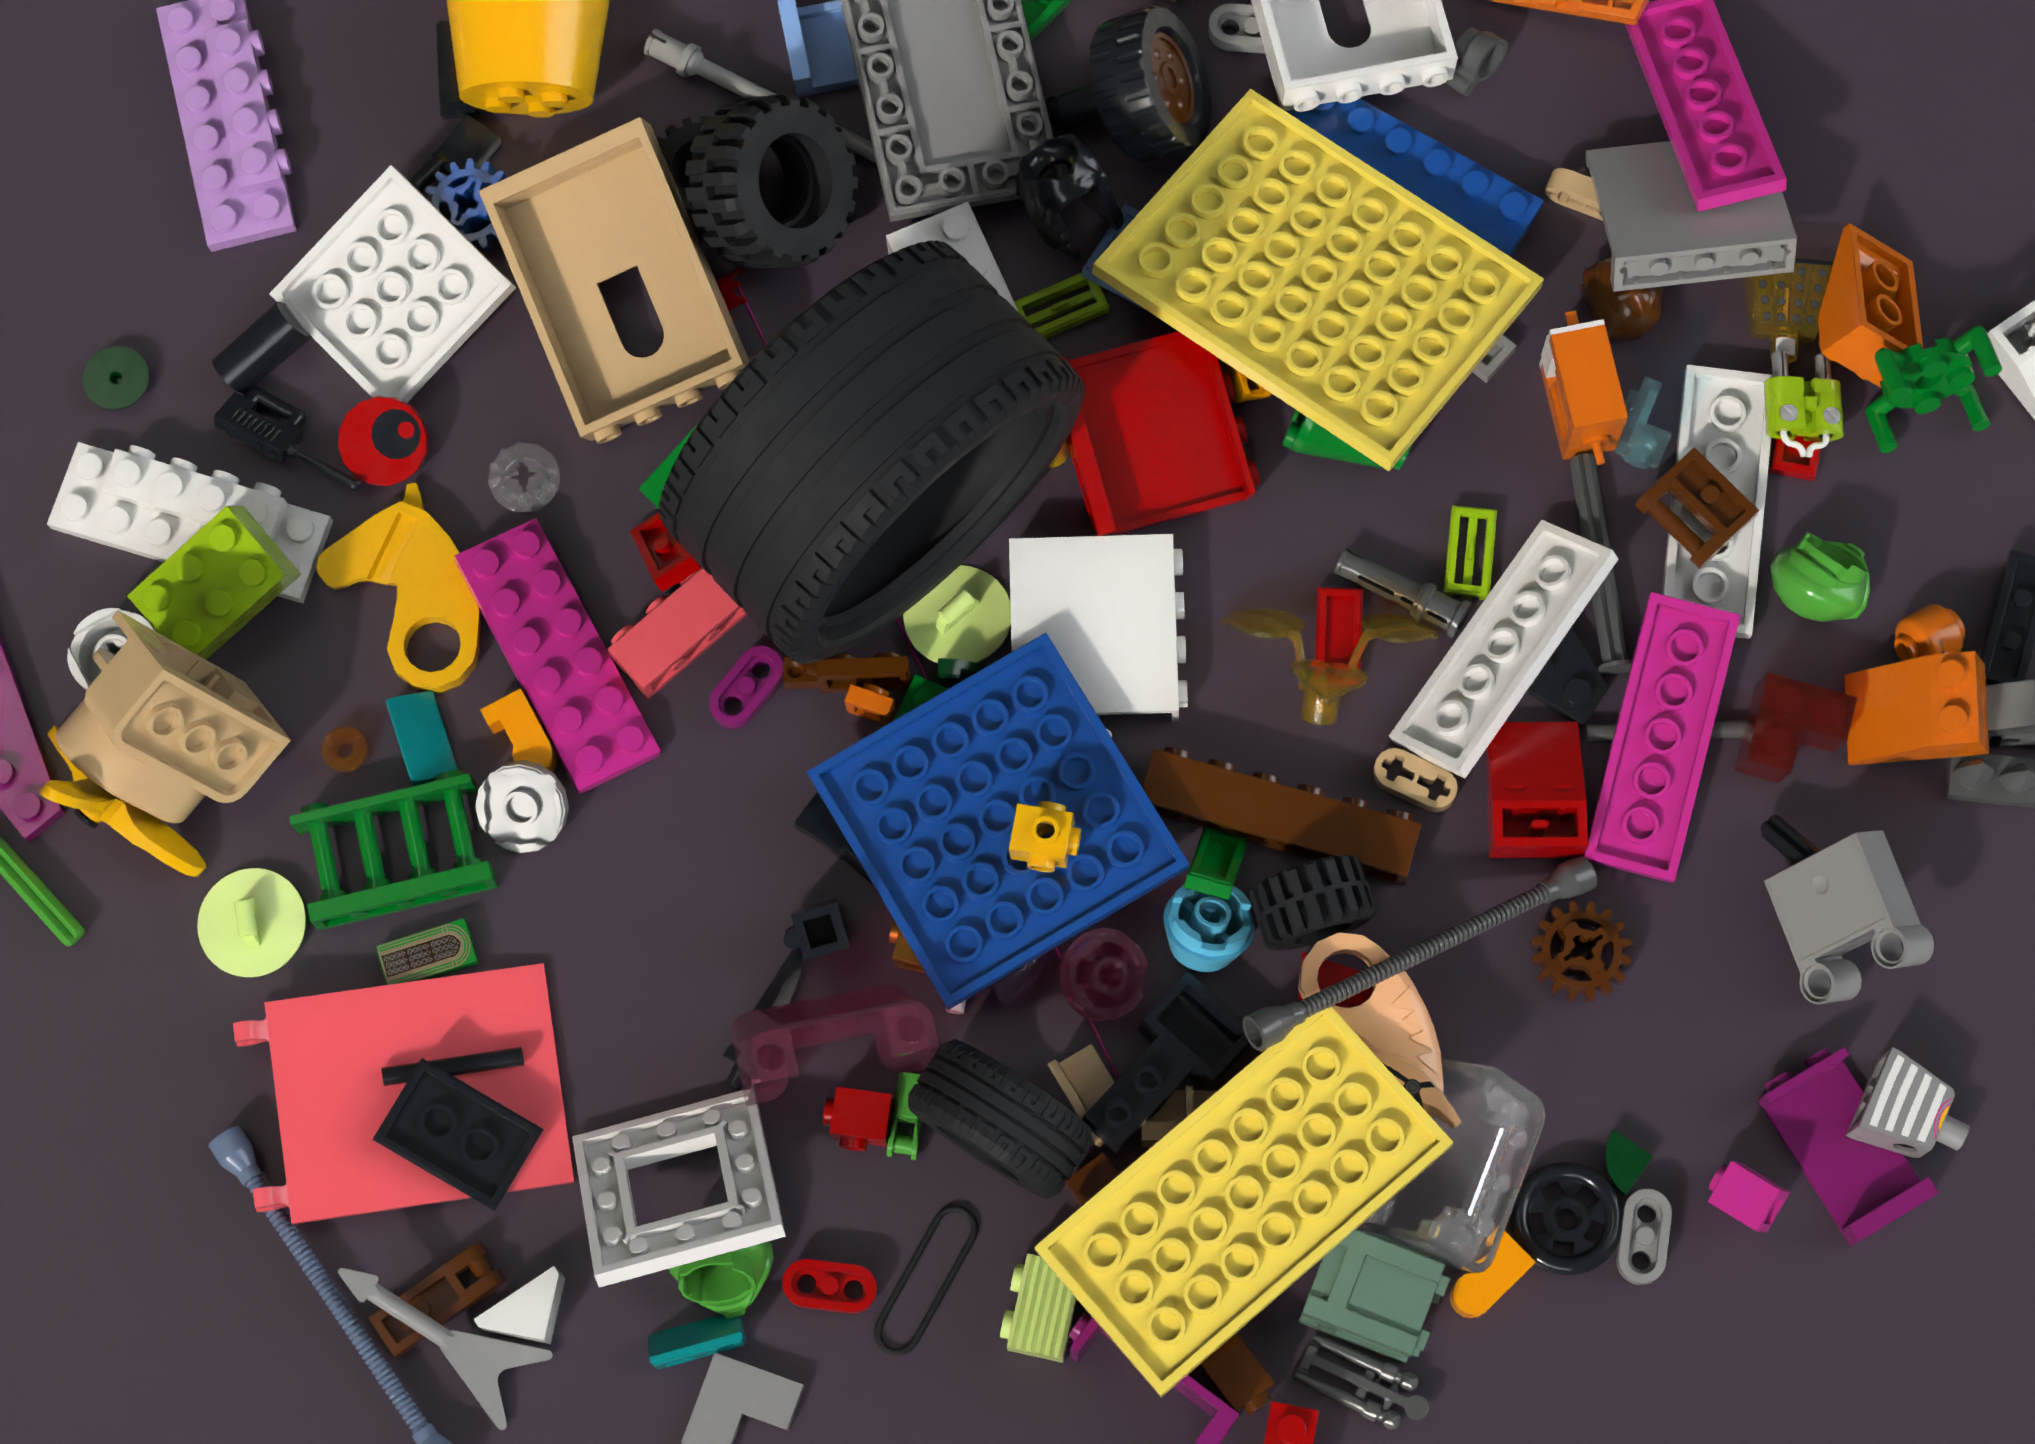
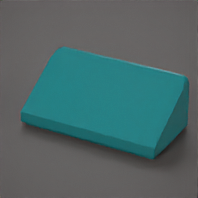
M433 691L395 696L385 700L413 786L436 781L435 776L438 774L458 770Z
M720 1314L652 1333L648 1337L651 1365L660 1370L714 1355V1353L746 1346L747 1339L741 1316L726 1319L724 1315Z

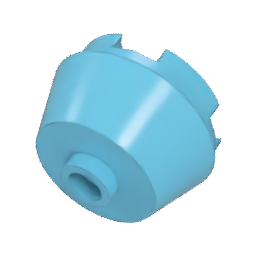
M1182 885L1167 902L1163 915L1167 939L1173 956L1189 969L1199 972H1214L1226 967L1250 946L1255 933L1254 920L1250 913L1251 903L1245 894L1234 886L1230 899L1226 900L1184 888V885Z

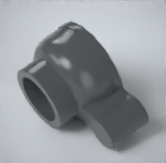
M1475 27L1466 30L1455 45L1458 59L1461 62L1454 71L1453 79L1447 80V85L1464 97H1468L1478 82L1485 81L1499 68L1507 53V41L1490 31L1481 32Z

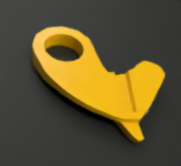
M410 483L406 485L403 502L400 501L373 515L325 549L318 556L316 568L319 577L329 588L334 590L346 588L363 581L397 586L395 613L387 646L394 670L398 677L417 691L442 693L462 685L477 666L480 653L481 611L455 563V555L459 554L458 549L450 536L424 510L417 483ZM431 623H441L450 626L459 634L461 645L458 656L451 665L443 670L434 672L420 670L408 660L407 647L409 639L422 626Z

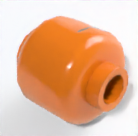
M1929 604L1898 621L1895 629L1894 648L1902 661L1926 655L1961 652L1965 628L1956 612L1938 604Z

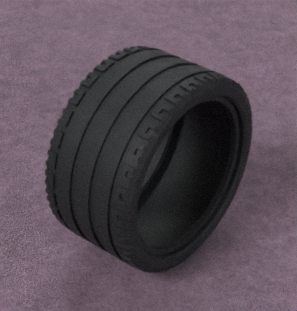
M938 240L920 242L886 255L839 283L797 316L744 367L709 408L684 444L664 485L659 503L660 520L689 555L709 575L713 576L714 581L738 606L744 608L745 613L774 644L796 663L817 662L856 646L904 614L945 580L1002 524L1038 482L1067 440L1081 409L1085 396V384L1076 371L1039 332L1031 328L1029 322L1006 299L999 296L997 290L967 262L966 258L945 242Z

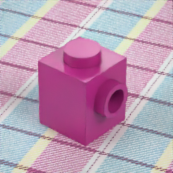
M1731 1161L1728 1167L1722 1165L1712 1178L1709 1189L1713 1193L1708 1202L1756 1232L1767 1233L1791 1192L1745 1164Z

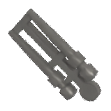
M1314 1334L1294 1378L1296 1381L1362 1413V1417L1374 1423L1376 1420L1383 1422V1425L1390 1430H1396L1401 1424L1400 1414L1394 1410H1388L1393 1403L1403 1407L1407 1417L1414 1421L1423 1420L1429 1413V1403L1423 1396L1413 1395L1407 1398L1398 1394L1399 1384L1403 1390L1413 1392L1417 1388L1419 1382L1415 1374L1411 1372L1403 1373L1399 1371L1400 1367L1388 1361L1382 1363L1359 1351ZM1321 1346L1367 1369L1364 1377L1316 1356L1319 1347ZM1311 1365L1358 1386L1359 1388L1355 1396L1307 1376ZM1375 1374L1380 1375L1379 1379L1393 1384L1390 1389L1372 1382ZM1369 1391L1384 1398V1405L1370 1399L1368 1402L1365 1401L1364 1398Z

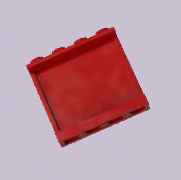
M1177 331L1072 360L1063 357L1085 384L1083 403L1067 438V443L1094 536L1121 535L1250 500L1255 495L1254 486L1260 485L1257 467L1253 459L1246 460L1242 443L1247 442L1245 425L1241 416L1234 417L1230 400L1235 399L1233 383L1229 373L1222 374L1218 358Z

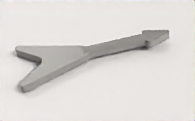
M343 1267L337 1271L359 1302H364L367 1299L438 1345L499 1430H505L507 1427L498 1385L500 1373L508 1368L547 1361L553 1356L552 1352L547 1349L458 1330H449L378 1284V1276Z

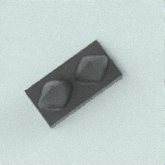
M1993 754L1947 758L1945 799L2035 808V759Z

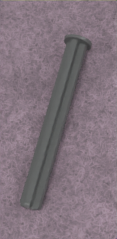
M1591 453L1574 455L1570 461V469L1581 536L1610 549L1595 456ZM1612 568L1592 597L1603 663L1598 667V671L1602 675H1616L1629 672L1632 660L1628 658L1614 568Z

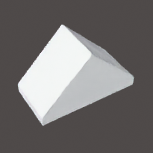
M553 1266L474 1318V1321L485 1332L551 1345L565 1278L560 1270Z

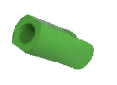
M898 1073L888 1137L887 1157H893L894 1153L911 1155V1160H917L923 1121L909 1110L908 1094L914 1084H918L917 1080L921 1074ZM898 1123L914 1124L913 1137L898 1135Z

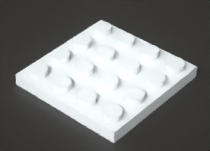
M390 165L269 294L277 302L279 301L287 305L301 326L372 398L377 396L396 397L407 403L517 287L396 168Z

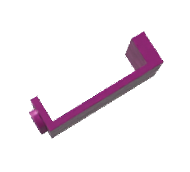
M1826 1047L1804 1061L1808 1068L1807 1070L1793 1078L1786 1071L1766 1083L1764 1087L1768 1093L1758 1103L1849 1246L1852 1247L1928 1201L1939 1192L1929 1177L1920 1181L1904 1155L1845 1136L1863 1091L1844 1063V1060L1850 1055L1846 1048L1843 1047L1832 1054L1829 1048Z
M1084 1313L1068 1335L1070 1337L1069 1342L1072 1343L1070 1346V1357L1077 1363L1100 1333L1110 1339L1098 1323L1087 1313ZM1187 1375L1173 1388L1213 1417L1194 1444H1221L1235 1425L1240 1414Z

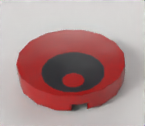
M377 396L359 402L346 414L339 428L338 448L343 463L355 477L370 485L391 486L406 481L421 469L428 455L429 433L426 424L424 425L422 418L412 405L396 397Z

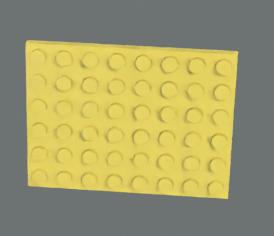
M1249 89L1093 263L1092 268L1093 275L1387 471L1394 467L1539 292L1544 278L1252 89Z

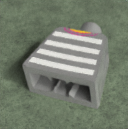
M1892 1047L1877 1059L1845 1136L1905 1156L1920 1158L1932 1150L1936 1141L1958 1151L1966 1140L1970 1126L1947 1115L1955 1097L1953 1088L1900 1050Z

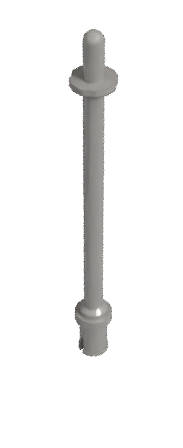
M658 29L652 31V36L649 35L645 43V55L654 57L676 68V73L684 78L697 74L744 98L777 95L705 59L701 52V47L694 43L686 45ZM835 123L833 124L834 127H840L848 139L845 143L848 150L877 164L872 141Z

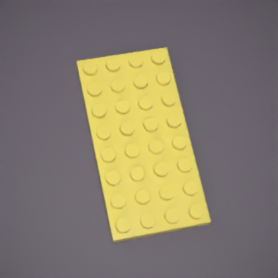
M1331 1006L1306 1018L1305 1022L1294 1027L1283 1041L1267 1048L1038 1243L1034 1249L1158 1395L1163 1397L1451 1148L1453 1141Z

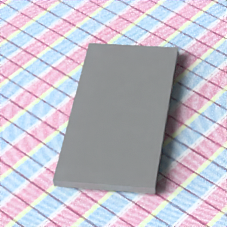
M840 0L890 222L941 213L965 202H968L970 207L1020 199L1016 195V175L1022 157L1040 146L1045 139L1053 138L1021 0ZM1060 164L1049 168L1042 175L1041 180L1063 178Z

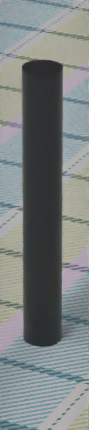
M522 1047L428 1061L452 1076L524 1065ZM419 1062L381 1068L384 1086L407 1083Z

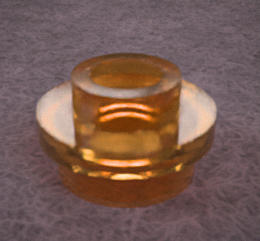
M338 727L326 735L322 743L321 752L324 761L330 768L338 772H351L364 763L368 754V744L358 730L352 727ZM343 744L353 745V752L348 757L338 756V750Z

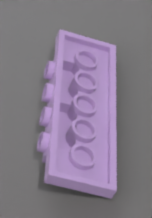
M188 0L156 8L206 242L210 251L213 252L297 231L285 175L292 174L291 165L286 149H279L276 135L283 134L282 125L277 109H270L267 96L274 95L273 85L268 70H261L258 57L265 55V49L259 30L252 31L246 0Z

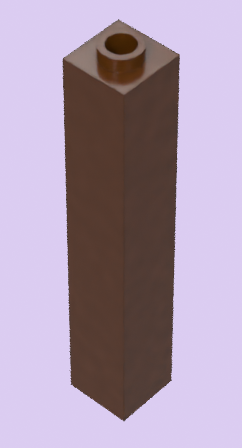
M1101 1153L1074 1173L1069 1180H1065V1186L1079 1206L1082 1207L1115 1179L1119 1173L1105 1154ZM1235 1333L1198 1365L1224 1402L1238 1413L1245 1410L1250 1416L1272 1400L1267 1392L1273 1388L1274 1381L1238 1333Z

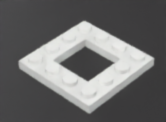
M753 1087L572 1136L593 1271L599 1287L786 1237L758 1101ZM717 1146L728 1202L637 1226L628 1170Z

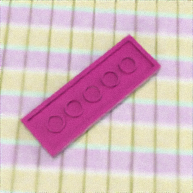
M1657 0L1649 2L1637 25H1624L1697 211L1786 191L1787 178L1714 1Z
M537 518L455 555V563L578 795L660 756L661 750Z
M1654 592L1648 595L1588 834V847L1583 854V857L1589 862L1669 883L1675 882L1741 615Z

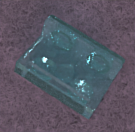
M1646 376L1640 391L1631 388L1625 401L1628 419L1615 451L1616 454L1622 455L1623 460L1628 464L1643 469L1649 466L1658 468L1672 435L1668 431L1647 424L1662 382Z

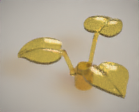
M1252 608L1235 612L1222 619V625L1229 623L1234 628L1252 636L1261 638L1287 637L1293 642L1296 661L1291 662L1290 670L1299 679L1298 689L1304 691L1300 717L1306 722L1318 725L1336 723L1340 696H1344L1347 692L1361 688L1368 683L1369 676L1364 671L1356 668L1370 640L1379 637L1387 642L1409 643L1430 638L1437 640L1439 637V632L1428 628L1414 619L1388 613L1372 614L1361 619V626L1366 630L1362 633L1349 663L1330 664L1318 660L1305 659L1301 634L1298 632L1305 629V622L1291 613L1273 608Z

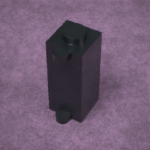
M836 898L792 911L793 925L786 929L783 941L790 949L800 947L804 961L850 947Z

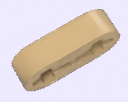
M1565 168L1554 169L1545 188L1547 197L1560 205L1603 221L1592 178Z
M1398 748L1387 749L1376 759L1373 770L1374 781L1385 792L1434 813L1443 812L1454 802L1458 790L1457 781L1453 774L1446 769ZM1395 760L1402 763L1401 771L1413 777V780L1411 781L1403 776H1397L1394 781L1388 780L1386 778L1387 770L1382 767L1383 764L1391 766ZM1436 779L1444 782L1443 791L1449 795L1447 797L1439 795L1436 801L1428 798L1429 789L1418 784V780L1428 785H1433Z

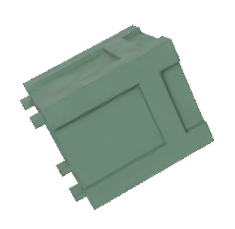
M1355 1230L1322 1258L1299 1323L1406 1364L1408 1357L1415 1356L1418 1358L1421 1350L1424 1351L1430 1332L1422 1329L1431 1302L1438 1304L1440 1297H1444L1450 1278L1442 1275L1445 1264Z

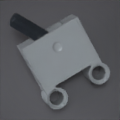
M1772 815L1767 821L1763 822L1761 825L1762 837L1794 864L1764 880V883L1801 974L1799 985L1805 999L1819 1005L1847 1001L1857 996L1862 982L1860 971L1854 963L1843 959L1842 955L1871 941L1872 956L1883 968L1895 969L1918 966L1930 960L1934 950L1933 937L1929 930L1921 925L1883 830L1856 832L1820 851L1781 816ZM1901 941L1903 942L1904 951L1902 950Z

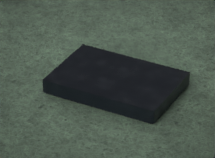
M421 1058L372 1140L495 1211L544 1129Z

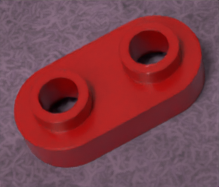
M801 1259L792 1263L786 1269L782 1279V1287L786 1297L794 1305L806 1309L859 1314L868 1310L873 1305L878 1292L877 1283L872 1273L865 1267L855 1264ZM806 1276L813 1277L816 1280V1287L810 1293H803L799 1290V1282ZM851 1282H858L863 1286L861 1296L856 1299H851L845 1294V1289Z

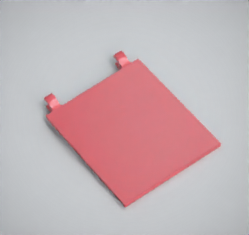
M544 963L264 1002L265 1020H248L233 1023L237 1047L251 1046L265 1041L269 1042L286 1184L284 1186L253 1189L254 1205L257 1212L288 1207L290 1209L291 1224H299L471 1198L372 1140L406 1083L384 1086L381 1068L416 1063L421 1058L430 1061L522 1047L524 1065L462 1074L454 1077L544 1129L506 1193L574 1183Z

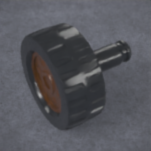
M1158 6L1128 12L1107 20L1100 25L1094 33L1090 46L1089 68L1091 85L1062 93L1057 98L1052 96L1045 100L1052 130L1059 132L1064 130L1065 127H1075L1102 119L1117 146L1133 160L1146 163L1169 158L1198 147L1208 133L1211 120L1209 83L1199 50L1183 22L1170 10Z

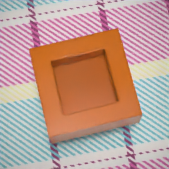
M865 683L863 688L850 684L844 700L848 713L886 726L892 722L896 712L894 699L888 697L889 692L885 689Z

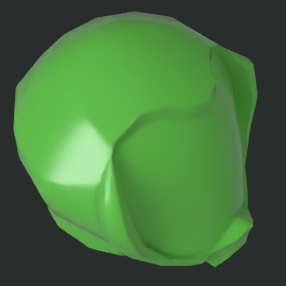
M1806 531L1798 543L1787 545L1776 552L1770 567L1774 590L1786 607L1805 619L1819 622L1857 619L1867 607L1870 594V576L1864 559L1865 553L1852 543L1824 541Z
M764 1242L669 1268L668 1270L677 1280L678 1289L683 1297L724 1315L726 1319L745 1315L747 1306L751 1305L759 1294L774 1260L772 1244Z

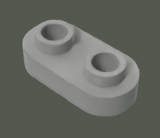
M1228 3L1217 7L1211 13L1208 34L1216 47L1225 51L1265 54L1253 5ZM1232 27L1237 30V33L1227 35L1223 30Z
M1638 1190L1626 1200L1623 1206V1219L1616 1264L1621 1276L1635 1285L1652 1283L1660 1277L1666 1266L1672 1209L1668 1199L1657 1190ZM1646 1206L1653 1211L1654 1219L1652 1222L1645 1223L1639 1219L1637 1212L1640 1207ZM1633 1254H1644L1648 1259V1267L1644 1270L1635 1268L1632 1264Z

